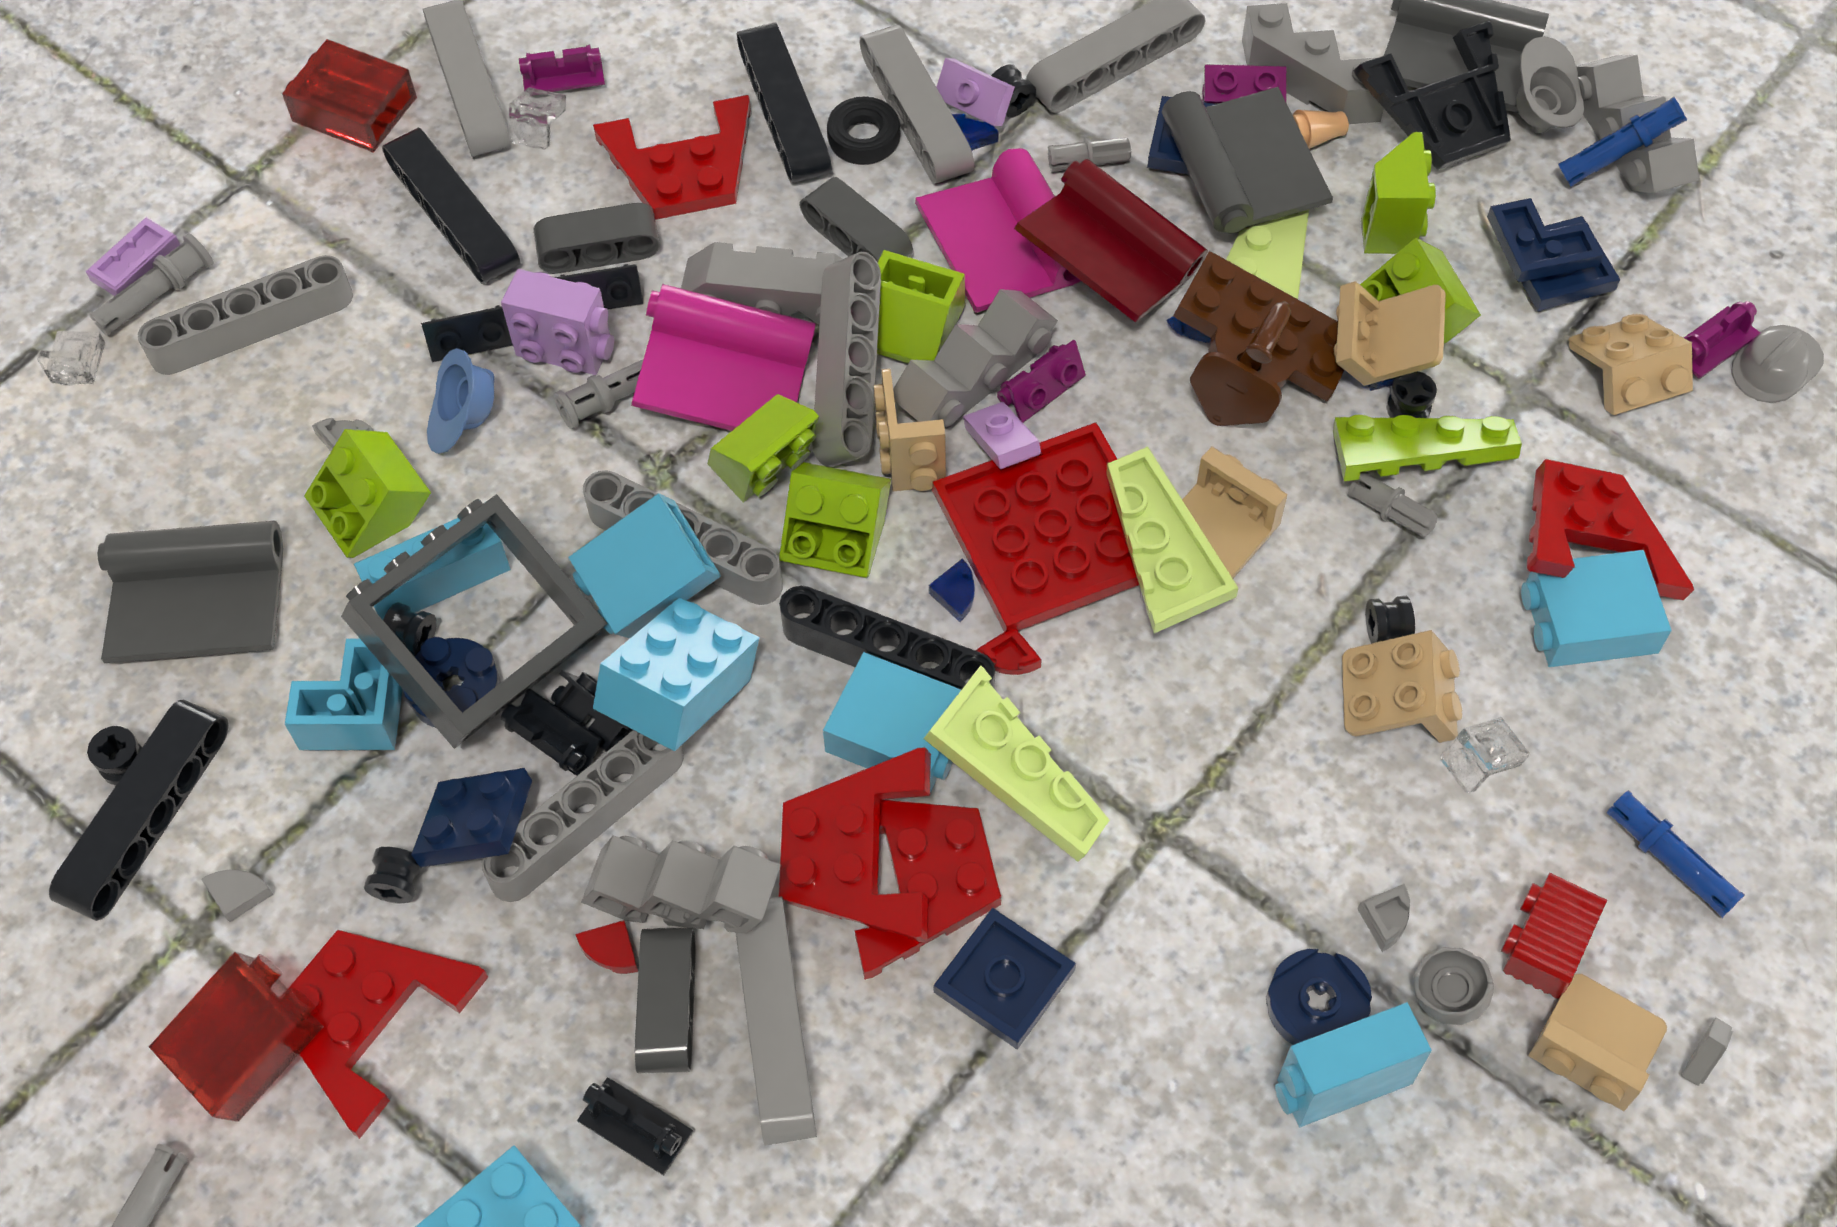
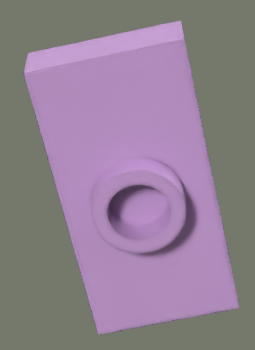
M945 58L937 83V89L945 103L993 126L1003 125L1015 87L956 59Z
M146 217L86 271V274L91 282L116 296L154 267L152 263L158 255L166 256L177 248L180 243L176 235Z
M1004 402L963 416L965 429L1000 469L1041 454L1039 440Z

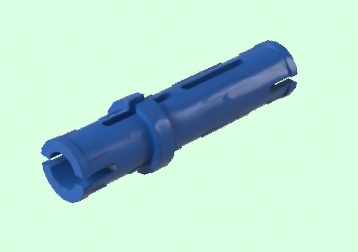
M1670 98V100L1640 117L1638 115L1629 119L1630 123L1621 127V129L1583 149L1578 154L1558 163L1570 187L1642 145L1645 148L1652 145L1653 139L1687 121L1676 98Z
M1629 790L1613 804L1614 807H1610L1606 812L1640 842L1638 848L1645 854L1650 851L1708 903L1721 918L1745 896L1743 892L1736 889L1671 830L1673 824L1666 818L1661 821L1636 799Z

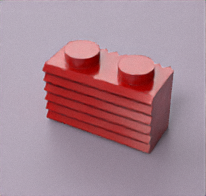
M1552 873L1548 874L1542 886L1532 883L1520 907V910L1527 913L1528 917L1522 928L1513 924L1501 949V952L1509 955L1503 969L1504 973L1512 975L1515 979L1522 980L1525 984H1530L1535 989H1541L1545 994H1551L1554 998L1559 999L1573 980L1581 958L1596 928V924L1607 903V899Z

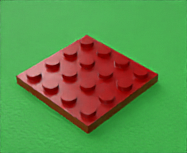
M1097 422L1040 442L1041 454L1009 467L1000 469L991 460L932 482L933 493L1004 632L1013 628L1018 631L1139 585L1106 474L1107 463L1117 460V457Z

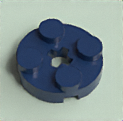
M429 638L422 644L421 650L415 656L417 661L443 691L444 685L442 681L447 677L458 675L459 679L463 681L461 686L453 685L450 691H444L462 713L501 683L492 653L479 643L469 639ZM404 691L405 698L416 716L425 724L435 727Z
M1305 949L1290 955L1276 968L1266 995L1268 1014L1279 1034L1292 1045L1370 1016V1002L1372 1000L1370 984L1363 971L1348 957L1335 953L1334 956L1327 953H1318L1319 949ZM1314 990L1318 995L1329 994L1331 999L1327 1004L1328 1011L1322 1012L1319 1009H1312L1308 1005L1310 1001L1308 992Z

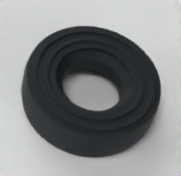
M854 97L841 102L830 113L827 122V138L832 151L839 158L853 164H873L886 159L897 148L900 139V122L895 110L885 101L874 97ZM859 122H870L878 126L879 132L874 137L858 139L852 137L848 133V129L851 125Z

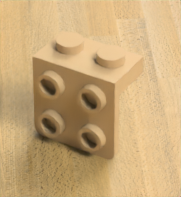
M1356 281L1340 286V301L1336 310L1338 334L1337 343L1334 347L1336 363L1364 386L1439 365L1443 359L1445 291L1439 285H1432L1378 301Z
M1627 315L1620 322L1607 326H1591L1584 329L1581 334L1569 338V348L1603 369L1604 409L1612 415L1693 391L1692 342L1674 333L1671 329L1665 328L1649 319L1646 315Z
M881 369L882 384L874 385L877 438L880 441L879 452L882 475H891L892 491L932 489L933 481L946 477L944 421L941 419L897 424L891 369Z
M1211 446L1201 458L1196 485L1182 501L1234 579L1281 524L1288 494L1281 491L1279 486L1273 481L1266 478L1262 479L1245 468L1235 457L1225 455Z
M1432 630L1350 648L1344 652L1342 656L1344 726L1350 735L1356 737L1422 723L1439 743L1458 739L1457 721L1462 719V706L1455 692L1454 678L1459 677L1460 674L1459 662L1455 652L1452 649L1448 650Z
M1575 974L1565 993H1562L1528 1056L1543 1064L1550 1071L1588 1090L1600 1100L1625 1111L1640 1094L1650 1075L1646 1073V1070L1667 1031V1025L1660 1017L1583 974Z

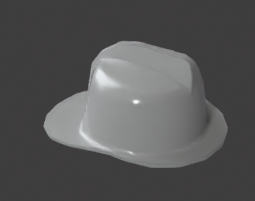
M1545 36L1532 39L1524 46L1520 55L1522 85L1516 96L1517 110L1520 116L1533 126L1536 134L1544 133L1550 128L1573 127L1581 120L1584 113L1583 98L1574 58L1566 46L1556 39Z
M1786 325L1770 326L1762 330L1760 335L1756 336L1738 352L1732 363V376L1736 386L1745 395L1757 401L1775 403L1785 401L1795 395L1818 374L1824 364V353L1819 343L1810 334L1799 328Z

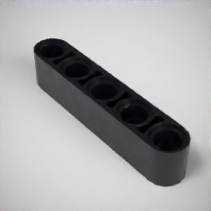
M774 22L738 31L736 33L737 43L743 64L790 183L793 184L831 174V160L825 140L777 23Z
M418 127L382 146V151L392 171L481 284H485L521 264L511 240L421 128Z
M795 586L788 589L781 596L779 605L783 633L789 641L796 645L856 667L860 657L865 652L961 690L966 684L964 681L970 679L976 670L982 666L992 679L989 683L995 689L994 663L983 653L811 587ZM798 613L810 614L806 618L793 617ZM841 629H849L853 631L846 635H840L835 633ZM890 645L896 649L885 652L880 651L878 648ZM925 662L939 664V666L930 669L924 668L921 665Z
M184 699L178 700L168 709L57 870L49 887L51 901L95 921L101 920L109 914L221 748L228 733L229 724L227 718Z

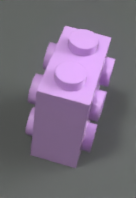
M517 269L501 301L516 356H520L533 363L544 362L560 366L573 373L584 372L597 375L603 360L610 358L614 347V337L610 335L607 323L608 310L604 308L600 288L592 287L584 282L575 283L554 278L543 272L533 273Z

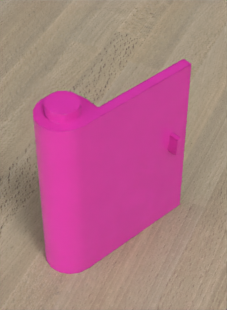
M1008 149L1001 153L994 164L991 178L916 197L915 200L917 208L950 268L965 274V295L975 313L988 310L1000 289L1022 291L1030 298L1081 282L1076 276L1014 229L1017 222L1055 197L1032 156L1026 149Z
M662 284L660 292L651 291L646 316L653 317L654 319L631 406L733 431L777 394L797 402L816 323Z

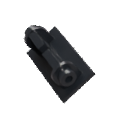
M624 264L621 267L566 276L562 274L559 277H554L575 283L584 282L592 287L600 288L603 305L607 310L643 304L636 264Z
M496 305L495 308L438 320L434 318L431 321L421 323L432 362L443 360L449 351L456 348L465 351L469 355L513 345L504 312L500 305Z
M561 670L559 674L569 683L566 687L561 685L556 688L551 695V700L556 707L583 726L591 716L595 718L588 729L602 738L600 747L605 752L633 731V729L593 709L597 686L595 678L585 672H582L578 677Z
M531 688L527 689L521 705L516 707L510 704L501 714V720L505 722L506 730L516 732L558 762L562 770H569L576 776L591 765L602 741V738Z
M608 1077L601 1086L596 1083L589 1086L583 1097V1101L588 1105L577 1119L578 1123L663 1176L694 1132L691 1128Z

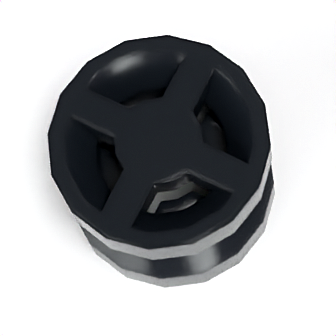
M1014 65L1002 66L991 75L1015 87L1006 113L1007 117L1018 116L1029 108L1035 99L1036 87L1029 80L1022 79L1021 72Z
M1419 371L1396 377L1386 406L1390 418H1395L1399 415L1429 418L1437 393L1436 383L1430 376Z
M1407 595L1397 596L1392 602L1384 603L1379 598L1367 601L1365 611L1366 627L1371 644L1415 634L1414 610Z
M399 602L393 604L388 609L383 619L414 657L421 650L422 644L435 635L436 617L434 614L425 611L414 613L409 606Z
M110 726L100 730L93 736L88 744L87 754L90 762L96 767L106 782L116 786L142 749V746L129 729L121 726ZM118 750L116 756L111 760L109 757Z
M396 847L376 848L372 858L375 869L373 874L366 878L364 890L369 895L383 901L398 904L409 903L413 900L416 890L412 884L413 879L420 874L422 867L420 868L411 855L412 852Z

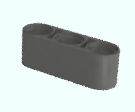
M832 177L800 201V210L807 222L848 257L862 251L872 255L878 262L884 250L907 257L913 253L912 243L906 233L838 177Z
M629 203L550 216L538 221L533 228L538 265L543 271L552 274L643 260L655 255L660 247L654 211L649 205L644 203Z
M654 928L641 930L635 1029V1066L637 1073L690 1072L696 959L694 928Z

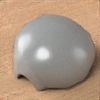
M1443 947L1425 956L1414 974V991L1419 1005L1425 1013L1442 1024H1466L1478 1019L1490 1005L1494 983L1489 967L1484 959L1475 956L1463 948Z

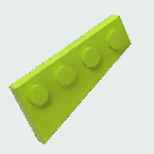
M1353 415L1350 417H1335L1333 435L1344 481L1359 480L1360 472L1377 470L1380 477L1399 474L1400 467L1417 464L1424 471L1441 469L1447 460L1457 459L1463 465H1473L1519 459L1522 445L1514 419H1505L1499 416H1489L1485 419H1463L1456 416L1415 418L1409 415H1399L1395 418H1371L1366 415Z

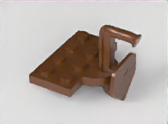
M1211 251L1208 252L1173 317L1211 337L1209 353L1202 356L1190 377V383L1209 421L1217 426L1256 424L1269 421L1281 402V388L1288 380L1319 398L1328 401L1344 372V369L1336 363L1334 347L1337 343L1338 321Z

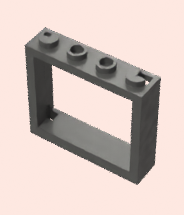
M497 494L484 504L480 499L471 502L457 515L460 521L448 530L444 525L435 528L421 541L424 547L412 556L405 551L395 557L384 568L387 574L375 583H372L370 579H366L355 586L346 595L350 601L341 615L343 620L454 749L501 713L508 705L525 694L527 689L535 686L596 638L607 625L603 617ZM487 523L574 626L462 713L372 607Z

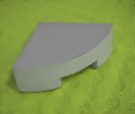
M328 418L312 425L315 434L330 451H332L344 429L374 431L370 425L357 419L354 421H335L334 418Z
M222 870L201 879L229 922L273 895L268 886L259 877L242 870Z
M1405 884L1362 901L1358 906L1359 913L1382 952L1389 949L1399 940L1408 923L1410 897Z
M1717 1017L1714 1019L1691 1056L1682 1077L1697 1086L1705 1082L1728 1047L1733 1033L1730 1025Z

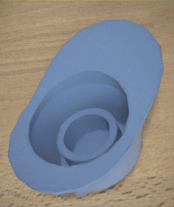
M456 348L449 351L443 358L438 370L436 393L427 427L428 445L431 451L437 454L448 452L456 444L463 430L474 429L484 423L493 407V372L472 365L471 358L461 349Z

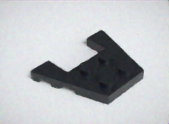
M1490 21L1462 29L1453 37L1469 71L1464 74L1409 91L1391 53L1360 63L1353 70L1356 77L1408 137L1413 132L1423 133L1424 150L1431 151L1432 165L1437 170L1499 149L1511 141L1503 91H1498L1495 71L1499 68L1497 54H1493L1491 50L1490 38L1494 33Z

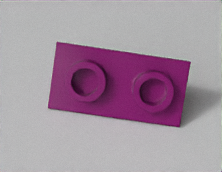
M589 44L586 47L562 50L563 58H556L554 51L534 54L526 53L525 58H519L525 95L605 85L599 47L591 48Z
M1205 64L1202 101L1213 104L1222 103L1275 87H1279L1286 101V66Z
M1739 301L1734 303L1731 308L1727 306L1684 337L1692 342V373L1697 378L1701 379L1761 334L1752 326L1754 316L1757 314V309L1753 303Z
M1072 340L1067 345H1053L1050 347L1046 354L1030 365L1031 371L1029 373L1022 371L1010 381L1003 382L1000 386L1001 390L997 392V397L1000 402H1004L1007 406L1014 405L1018 418L1024 423L1086 376L1076 341Z

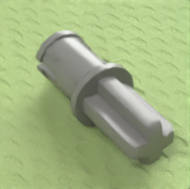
M1088 137L1084 138V142L1048 146L1050 171L1067 170L1074 161L1081 163L1085 159H1089L1095 165L1128 161L1131 158L1129 139L1117 138L1091 142Z
M1366 471L1360 472L1359 484L1354 481L1352 482L1348 495L1379 511L1381 519L1385 521L1392 519L1421 537H1426L1434 529L1438 520L1437 514L1405 496L1404 489L1400 487L1393 489L1369 475Z

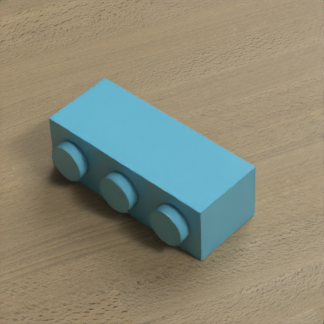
M457 518L443 525L448 530L460 520ZM486 523L374 605L376 613L383 620L388 609L397 602L409 606L411 611L416 613L510 571L511 569L500 538ZM434 529L354 563L361 581L370 579L372 583H375L387 574L384 568L395 557L405 551L412 556L424 546L421 544V541Z

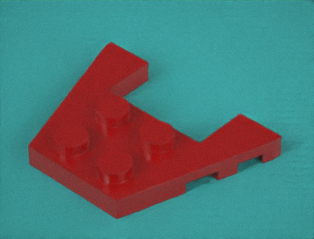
M749 95L713 101L714 114L719 129L718 134L698 136L692 139L637 149L630 120L625 118L594 124L596 141L608 151L610 160L617 169L622 170L629 180L630 187L641 202L653 209L655 220L733 205L737 202L742 170L743 147L746 144L747 122L751 112Z
M1545 459L1536 469L1532 510L1536 512V519L1529 535V542L1533 543V551L1527 557L1528 571L1565 578L1575 567L1568 542L1616 552L1644 550L1660 596L1685 600L1694 591L1692 582L1623 475Z
M925 747L914 749L783 802L779 897L782 896L784 903L838 919L844 918L865 924L869 928L883 932L889 931L903 935L914 941L927 942L928 897L923 892L878 894L880 801L882 799L930 796L931 753Z
M892 800L880 801L879 835H886L898 892H923L928 897L927 942L914 941L903 935L889 931L883 932L873 928L855 930V939L864 980L882 973V968L900 958L905 960L920 951L921 946L945 933L947 936L988 913L992 907L995 909L1001 905V894L979 808Z
M337 930L270 1011L353 1135L360 1139L390 1100L385 1093L351 1070L352 1067L417 987H421L460 1014L488 979V976L484 969L476 965Z

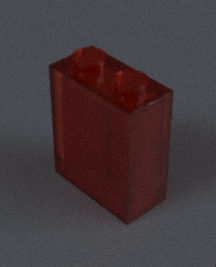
M326 39L320 48L310 56L306 65L287 84L282 93L292 122L373 153L417 98L409 69Z
M234 952L149 1045L154 1054L214 1118L239 1122L324 1027L311 1014L315 1009L313 1003L300 991L294 988L288 990L279 980L283 974L282 971L270 959L261 954L253 958Z

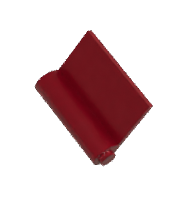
M1085 159L1081 163L1074 161L1061 178V181L1065 184L1061 192L1017 222L1014 228L1135 323L1182 286L1196 272L1208 253L1205 247L1089 159Z

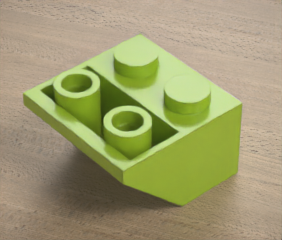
M1413 132L1374 165L1361 218L1364 253L1397 254L1413 239L1426 236L1428 227L1427 209L1434 208L1436 188L1434 183H1428L1432 156L1430 150H1424L1422 132Z
M1418 238L1413 239L1360 284L1378 301L1428 286L1439 285L1446 293L1444 343L1450 341L1481 316L1443 251Z
M884 250L878 261L881 272L877 354L905 363H909L910 360L934 361L955 324H957L965 307V274Z
M777 394L710 449L707 464L743 503L754 493L761 497L778 481L776 475L787 466L791 470L797 468L810 455L809 446L816 438L814 431L819 415L813 409Z
M344 429L304 497L347 558H354L410 526L431 494V491L388 432Z
M803 462L791 472L779 561L868 578L885 522L891 479Z

